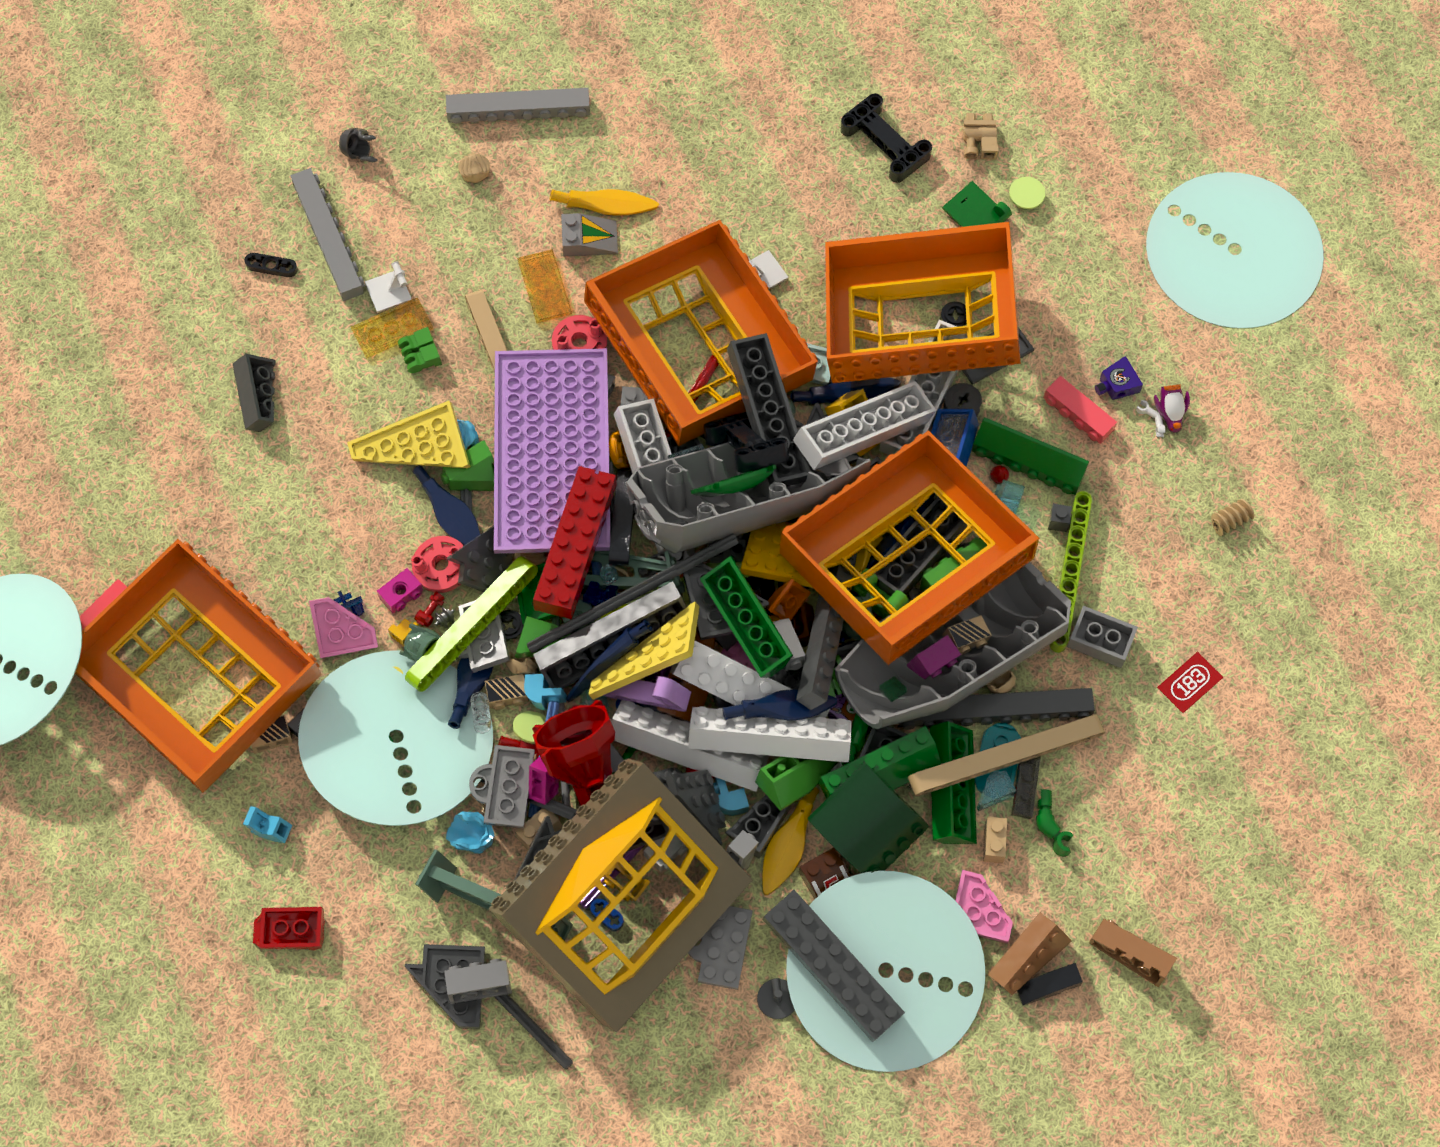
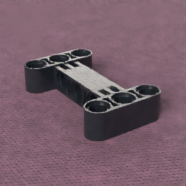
M874 93L843 115L840 131L844 136H852L861 130L893 160L890 165L889 178L895 183H900L930 159L932 144L930 141L923 139L911 146L879 116L882 112L883 98L881 95Z
M746 412L704 424L707 445L716 446L728 443L735 449L734 456L737 472L747 473L782 463L789 459L787 439L774 438L767 441L763 440L752 430Z

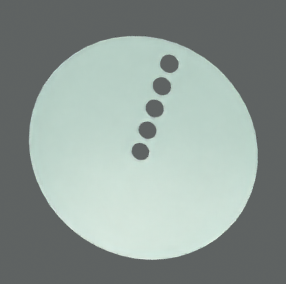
M1235 172L1212 173L1193 178L1181 184L1161 201L1151 218L1147 231V257L1151 271L1161 289L1176 305L1187 313L1218 326L1254 328L1269 325L1288 317L1310 298L1320 280L1323 269L1322 239L1307 209L1282 187L1250 174ZM1177 205L1181 209V214L1171 216L1168 213L1169 206ZM1185 215H1193L1196 218V223L1193 226H1187L1183 222V217ZM1206 224L1210 226L1211 233L1207 236L1201 235L1198 232V227ZM1214 235H1224L1226 243L1224 245L1215 244L1213 241ZM1233 243L1240 245L1241 253L1238 255L1231 254L1228 250L1229 245Z
M10 574L0 577V655L3 657L0 664V746L30 731L53 710L69 687L80 659L82 625L77 607L63 588L55 582L38 575ZM10 661H15V670L10 674H6L4 672L5 665ZM23 668H28L30 670L28 678L23 681L18 680L19 671ZM36 675H42L43 683L39 687H32V679ZM52 681L56 682V691L50 695L46 694V685Z
M401 650L382 651L364 655L347 662L330 673L318 685L307 701L300 720L298 746L303 768L320 795L332 806L353 818L387 826H403L425 822L455 808L471 794L469 788L470 777L478 767L489 764L493 747L491 716L480 692L473 700L466 717H463L460 728H451L448 725V721L453 713V704L456 699L457 669L450 665L425 691L419 692L405 681L406 673L417 661L400 655L399 652ZM394 667L400 668L403 671V674ZM394 730L401 731L404 735L403 740L399 743H394L389 739V734ZM397 748L406 749L408 752L407 758L404 760L395 759L393 756L394 750ZM402 765L410 766L413 771L412 775L408 778L400 777L398 775L399 767ZM477 779L474 782L475 787L479 784L481 779ZM406 783L415 784L417 787L416 793L411 796L405 795L402 791L403 785ZM413 800L420 802L422 806L421 810L415 814L407 810V804Z
M874 871L873 873L856 874L837 882L822 892L809 905L905 1012L882 1035L872 1042L788 949L786 975L793 1007L802 1025L821 1047L850 1065L872 1071L895 1072L917 1068L930 1063L949 1051L964 1036L976 1017L983 997L985 961L981 942L975 927L962 907L950 895L933 883L908 873ZM882 963L892 965L893 974L891 977L884 978L879 974L878 969ZM904 967L911 969L913 972V979L908 983L902 982L898 976L900 969ZM923 972H928L933 977V983L929 987H922L918 982V977ZM942 977H948L953 982V988L949 992H943L938 987V982ZM962 982H969L973 987V992L968 997L961 996L958 992V986Z

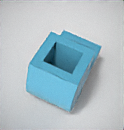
M525 674L524 691L536 708L547 710V703L549 702L566 703L567 695L562 688H549V684L543 674Z
M715 777L713 787L715 792L719 794L721 811L729 816L748 812L749 803L744 788L728 792L725 780Z
M250 806L243 822L244 826L251 829V833L279 843L286 842L292 825L281 817L270 816L253 806Z

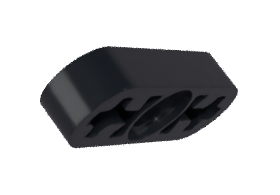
M249 253L244 259L247 269L254 272L293 277L298 271L296 262L292 259L259 253ZM253 259H256V262H254L253 265H251L250 262H252ZM269 262L276 263V266L272 269L266 267ZM289 265H291L292 268H290L289 271H286V268H288Z

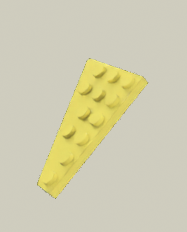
M450 401L347 442L351 458L354 461L452 468L471 467L454 408Z
M696 602L691 603L592 680L588 695L594 700L692 657L699 605Z

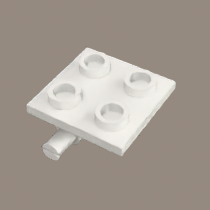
M769 250L752 260L749 259L752 267L757 269L761 280L766 282L768 290L789 279Z
M398 261L391 264L394 269L393 272L365 281L377 313L412 301L406 287L408 283L404 277L405 272L401 269Z

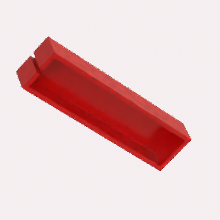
M578 467L533 598L534 610L568 619L573 618L617 486L616 475L602 471L596 474L594 469Z

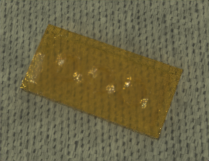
M553 249L517 258L536 323L571 315L572 311Z
M417 297L350 328L367 359L398 345L399 339L413 335V332L426 327L429 328V331L432 330L433 325Z

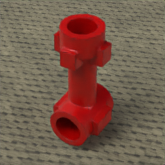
M438 592L429 597L431 602L426 610H419L415 615L414 619L423 627H429L434 620V617L431 616L438 605L442 607L445 597Z

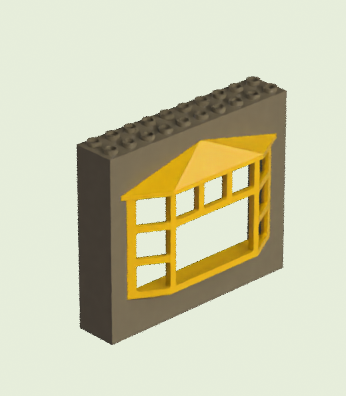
M627 759L618 765V770L605 779L604 785L591 794L590 800L577 809L576 815L563 824L562 830L550 838L544 850L536 853L531 864L526 865L520 871L519 877L506 886V891L492 901V906L488 910L603 1026L617 1033L753 880L643 762ZM655 813L669 827V831L660 847L645 833ZM674 835L689 849L680 868L665 854ZM640 837L654 851V854L637 872L623 858V855ZM694 856L708 869V872L696 886L685 875ZM661 859L691 891L632 957L628 959L598 926L651 867ZM616 862H619L632 878L614 896L601 883V879ZM596 887L609 900V904L591 921L578 907V904ZM573 911L587 927L565 942L551 926ZM593 932L607 946V949L586 963L572 947ZM614 953L624 965L608 983H605L592 968Z

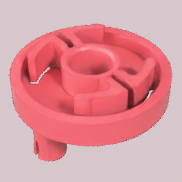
M574 315L565 318L555 327L552 334L553 350L607 348L606 334L595 318L586 315ZM576 339H584L587 342L582 347L573 345Z
M436 536L426 540L418 547L411 558L413 574L422 584L423 588L431 592L445 593L461 585L458 583L459 572H457L460 569V565L447 560L449 555L463 547L460 541L449 536ZM440 560H447L448 566L444 570H436V564Z

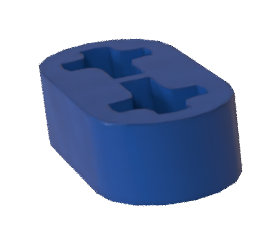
M598 898L591 903V914L595 918L601 912H595V905L600 906L602 904L604 909L609 904L604 899ZM614 908L609 915L613 919L618 917L619 924L610 925L611 920L608 916L601 923L611 931H618L623 927L624 919L621 913Z

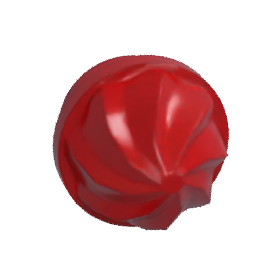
M995 466L990 472V477L995 483L1002 484L1008 480L1009 471L1004 466Z

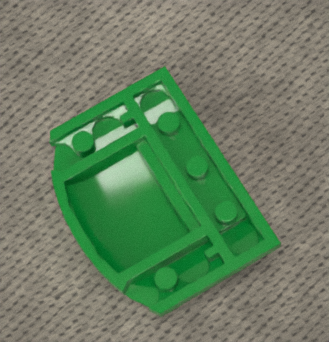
M771 465L690 491L691 494L701 497L723 496L742 492L757 486L767 479L776 469V466Z

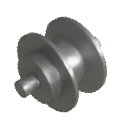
M442 607L441 614L435 613L437 622L434 624L448 628L447 623L449 621L455 622L453 619L455 611Z

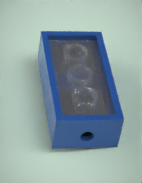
M938 409L931 433L967 467L979 426L974 409Z

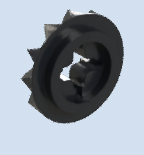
M955 301L947 303L941 311L942 320L957 327L965 326L967 324L966 305ZM954 310L958 315L957 321L953 317Z
M513 610L502 611L500 615L505 638L507 640L516 639L522 633L524 627L521 615ZM510 622H512V626H513L514 628H510V627H509V628L506 629V631H505L506 626H505L504 623H508V624H509Z

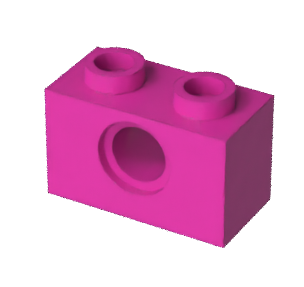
M406 568L378 589L377 594L379 599L393 614L396 611L403 610L409 601L419 598L423 588L418 579ZM399 590H405V591H406V592H405L404 594H402V595H398V594H397V592H398Z

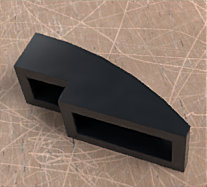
M1076 963L1028 980L1017 992L1022 1006L1081 986L1083 981Z

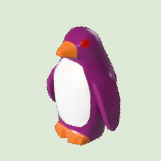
M1181 384L1161 387L1160 402L1157 395H1154V403L1157 411L1166 422L1169 431L1177 433L1182 428V419L1190 404L1189 392L1186 391L1184 398Z

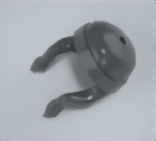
M349 128L342 132L339 138V148L342 154L352 159H359L361 162L368 161L374 163L378 161L373 156H369L370 145L367 142L376 139L375 136L369 135V132L362 128Z

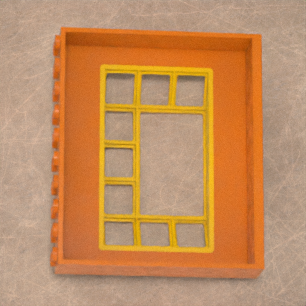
M721 220L599 275L585 284V304L648 400L654 398L659 417L678 446L704 434L705 423L746 412L740 391L724 399L714 390L729 381L737 387L738 384L734 372L731 371L721 356L727 352L729 344L717 349L706 332L724 325L734 340L767 333L786 393L812 381L818 362L816 355L813 352L811 353L806 340L800 337L797 327L791 324L786 311L780 308L777 298L769 292L766 282L761 280L757 269L752 267L748 256L741 251L738 241L732 238L728 227L723 225ZM695 274L705 296L687 304L679 288L678 281ZM672 285L681 307L663 315L654 292ZM648 296L657 319L643 325L630 304ZM709 302L719 319L701 326L691 309ZM683 313L687 315L726 373V376L689 394L647 332V330ZM708 393L717 401V403L699 410L692 399Z
M1009 222L825 242L827 362L832 383L1021 364L1013 249ZM991 281L992 294L971 304V291ZM965 293L967 326L884 334L883 301ZM854 296L876 301L877 314L855 309ZM992 302L993 315L973 324L972 312ZM855 316L878 322V335L855 330ZM994 323L993 336L973 337L974 332ZM967 334V338L945 341L943 339L944 336ZM855 337L877 342L878 348L855 350ZM938 337V341L914 344V339ZM908 340L906 345L884 347L885 342Z
M928 430L923 435L919 434L910 444L903 445L897 453L890 454L881 464L874 465L865 475L861 474L852 484L845 485L839 493L831 495L826 502L816 505L810 513L799 517L793 525L786 526L781 532L780 554L889 665L1032 561L1036 554L1039 537ZM935 493L948 508L932 524H929L916 510ZM952 512H955L967 524V528L949 544L936 529ZM912 516L925 530L907 541L894 526L907 517ZM974 531L987 546L966 561L955 548ZM886 532H889L902 546L887 557H883L870 543ZM931 535L960 566L897 611L866 579L922 539ZM865 548L878 563L863 574H860L847 560ZM841 564L854 578L841 583L828 568ZM861 584L874 598L860 603L846 588ZM881 604L891 616L880 623L866 608Z
M177 539L82 630V649L75 674L193 785L204 793L322 674L319 670L320 665L316 662L317 659L308 652L306 654L298 641H292L288 637L289 634L282 627L278 628L275 625V621L269 615L264 616L258 605L254 602L251 604L247 600L248 597L241 590L237 591L229 579H223L220 575L221 573L213 565L210 567L206 563L207 560L200 553L197 555L188 542L182 543ZM173 597L191 613V617L177 630H174L158 614ZM151 618H154L171 635L156 651H153L137 635V632ZM195 621H199L213 634L198 650L194 649L181 637ZM131 638L149 654V658L134 672L116 656V652ZM218 640L235 654L220 670H217L203 657V654ZM175 641H178L235 694L199 732L139 678ZM239 660H242L256 673L241 690L224 676ZM263 679L274 689L259 704H256L246 694ZM242 700L253 710L238 725H235L225 715ZM221 721L232 731L215 747L204 736Z

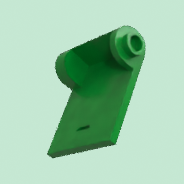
M973 181L942 207L961 227L1002 223L1012 215L1011 209L1004 202L996 204Z

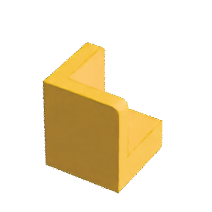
M403 619L398 626L392 624L388 628L389 635L403 647L405 646L404 642L408 633L412 630L409 628L411 622L407 619Z

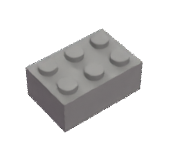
M1083 606L1067 647L1122 668L1138 627Z
M493 959L487 964L474 962L469 964V967L452 966L449 967V970L444 971L447 994L451 1004L512 994L506 960Z

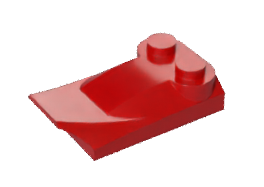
M323 907L262 908L261 914L254 920L253 943L259 946L260 949H309L312 951L321 949L324 941Z

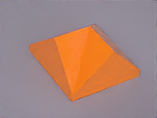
M790 579L775 590L768 600L769 607L766 609L780 619L789 618L791 621L811 592L793 579Z

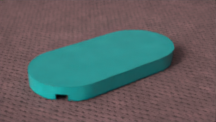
M996 723L985 730L979 752L1021 739L1013 726L1007 723ZM1017 764L975 777V785L978 791L984 796L993 799L1005 796L1013 787Z

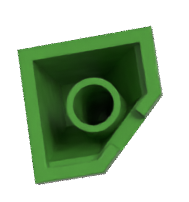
M485 440L466 450L470 468L442 467V474H440L444 485L447 484L450 490L494 491V459Z
M527 616L515 658L534 657L533 654L570 634L531 653L527 643L559 625Z

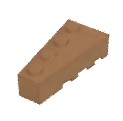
M1039 912L988 975L1013 995L1071 943L1072 940L1053 921Z
M1103 919L1089 941V944L1157 987L1164 981L1177 960V957L1122 929L1112 920Z

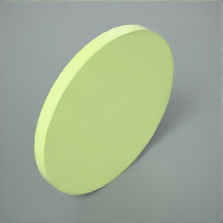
M1021 177L1011 184L1009 196L1011 201L1019 208L1034 209L1044 201L1045 188L1035 178Z
M534 711L520 713L513 721L515 735L524 742L535 744L532 728L535 725H543L546 716Z

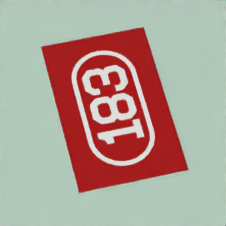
M1197 651L1157 688L1184 713L1224 677Z

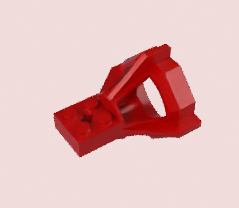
M595 700L591 705H579L550 717L543 725H535L532 728L536 748L549 776L572 785L581 806L590 800L591 794L604 785L605 779L612 774L610 744L615 740V730L601 700ZM592 729L591 735L578 742L562 746L559 743L573 734Z

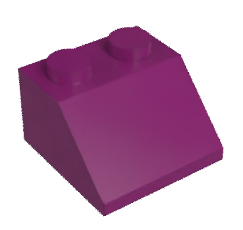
M946 635L917 654L907 664V667L923 679H927L930 676L934 679L942 673V668L947 666L949 669L958 662L956 659L961 653L950 637Z

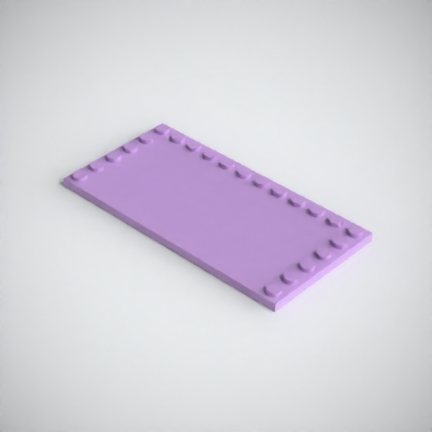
M607 348L495 351L494 554L549 552L578 467L594 469L596 474L599 471L609 473ZM610 507L595 551L610 550Z

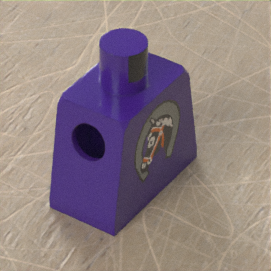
M1124 356L1103 370L1100 376L1101 383L1095 385V391L1099 396L1107 392L1111 399L1115 400L1140 393L1143 383L1127 357Z

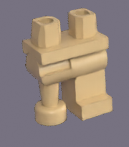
M967 113L962 128L963 140L967 142V148L964 149V157L966 159L977 158L978 149L975 147V142H980V159L997 160L996 120L993 119L992 113L983 114L982 120H976V114Z

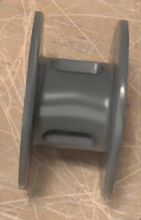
M958 383L947 390L943 407L944 409H974L976 417H978L982 396L973 385Z

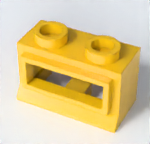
M616 862L603 877L605 879L603 882L609 888L613 889L615 887L620 891L623 886L609 876L614 869L618 870L629 880H631L632 876L619 862ZM641 878L632 892H629L623 899L627 902L629 900L636 901L650 881Z

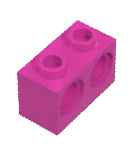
M539 757L529 765L528 798L546 805L559 793V780L549 776L541 757Z

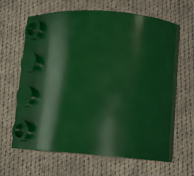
M865 762L807 818L820 834L860 873L885 871L930 827L920 814L906 803Z

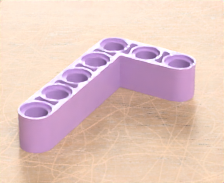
M658 676L656 683L637 680L603 696L686 712L691 691L672 679Z

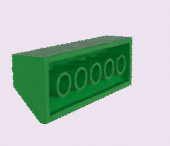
M984 417L972 447V452L977 456L987 457L995 464L1008 466L1014 472L1020 471L1031 479L1043 481L1047 486L1060 488L1066 494L1076 495L1089 464L1088 460Z
M729 556L701 577L700 580L761 678H770L787 665L793 654L732 556Z
M949 721L930 726V734L936 743L941 764L974 754L973 730ZM974 778L931 792L933 840L943 844H977Z
M924 726L821 776L818 784L827 799L865 762L895 790L909 783L908 777L910 775L941 765L936 743L927 727Z

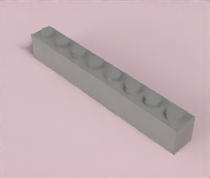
M571 88L446 95L447 120L457 124L467 121L475 123L486 120L494 122L496 120L512 121L514 119L584 117L590 115L589 89Z
M311 168L290 175L295 191L342 300L346 301L364 294L362 288L365 286L362 276H357L358 267L355 261L351 262L350 257H352L349 247L344 246V242H346L342 232H338V221L336 217L332 218L331 216L333 210L330 203L325 202L327 197L324 189H320L318 186L320 180L317 173L313 174Z

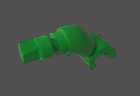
M1042 789L1041 799L1037 801L1038 809L1040 810H1038V815L1036 816V825L1038 830L1050 840L1054 839L1052 845L1054 852L1058 856L1066 857L1071 851L1069 847H1065L1062 844L1061 840L1069 842L1074 834L1068 831L1060 832L1061 828L1056 823L1052 810H1050L1052 809V791Z

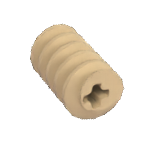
M1239 499L1230 506L1219 510L1218 513H1213L1211 515V522L1215 532L1219 536H1223V530L1229 533L1230 528L1236 529V524L1242 526V520L1247 523L1249 518L1254 519V511L1248 502Z

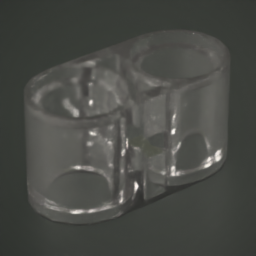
M476 692L471 696L470 700L473 725L476 732L484 734L491 729L489 702L485 693ZM479 702L484 703V704L481 705V706H477V705H476V704L479 703ZM480 720H486L485 723H478Z

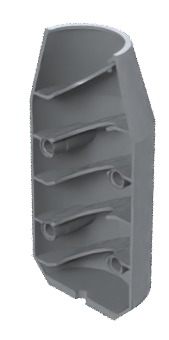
M728 443L638 467L626 484L630 505H635L637 514L634 517L642 533L649 540L675 554L717 542L731 534L738 536L807 515L816 505L823 504L831 495L839 493L845 485L852 484L861 474L865 475L868 473L871 461L869 458L858 457L856 466L852 468L845 457L816 470H813L809 464L811 472H808L806 482L787 487L785 484L775 481L769 486L768 479H765L751 489L734 494L714 497H701L691 494L690 490L743 474L736 470L735 449ZM683 519L688 524L680 525L665 522L664 520Z
M1029 562L889 665L862 639L835 668L838 684L855 713L866 724L875 729L943 712L1062 637L1068 629L1071 600L1051 581L1047 582L1043 578L1042 573ZM982 615L992 635L987 641V645L979 649L977 647L971 648L968 653L960 655L956 659L958 662L949 669L945 666L941 669L942 673L934 679L931 676L923 679L907 667V664L917 654L942 639L943 633L948 627Z

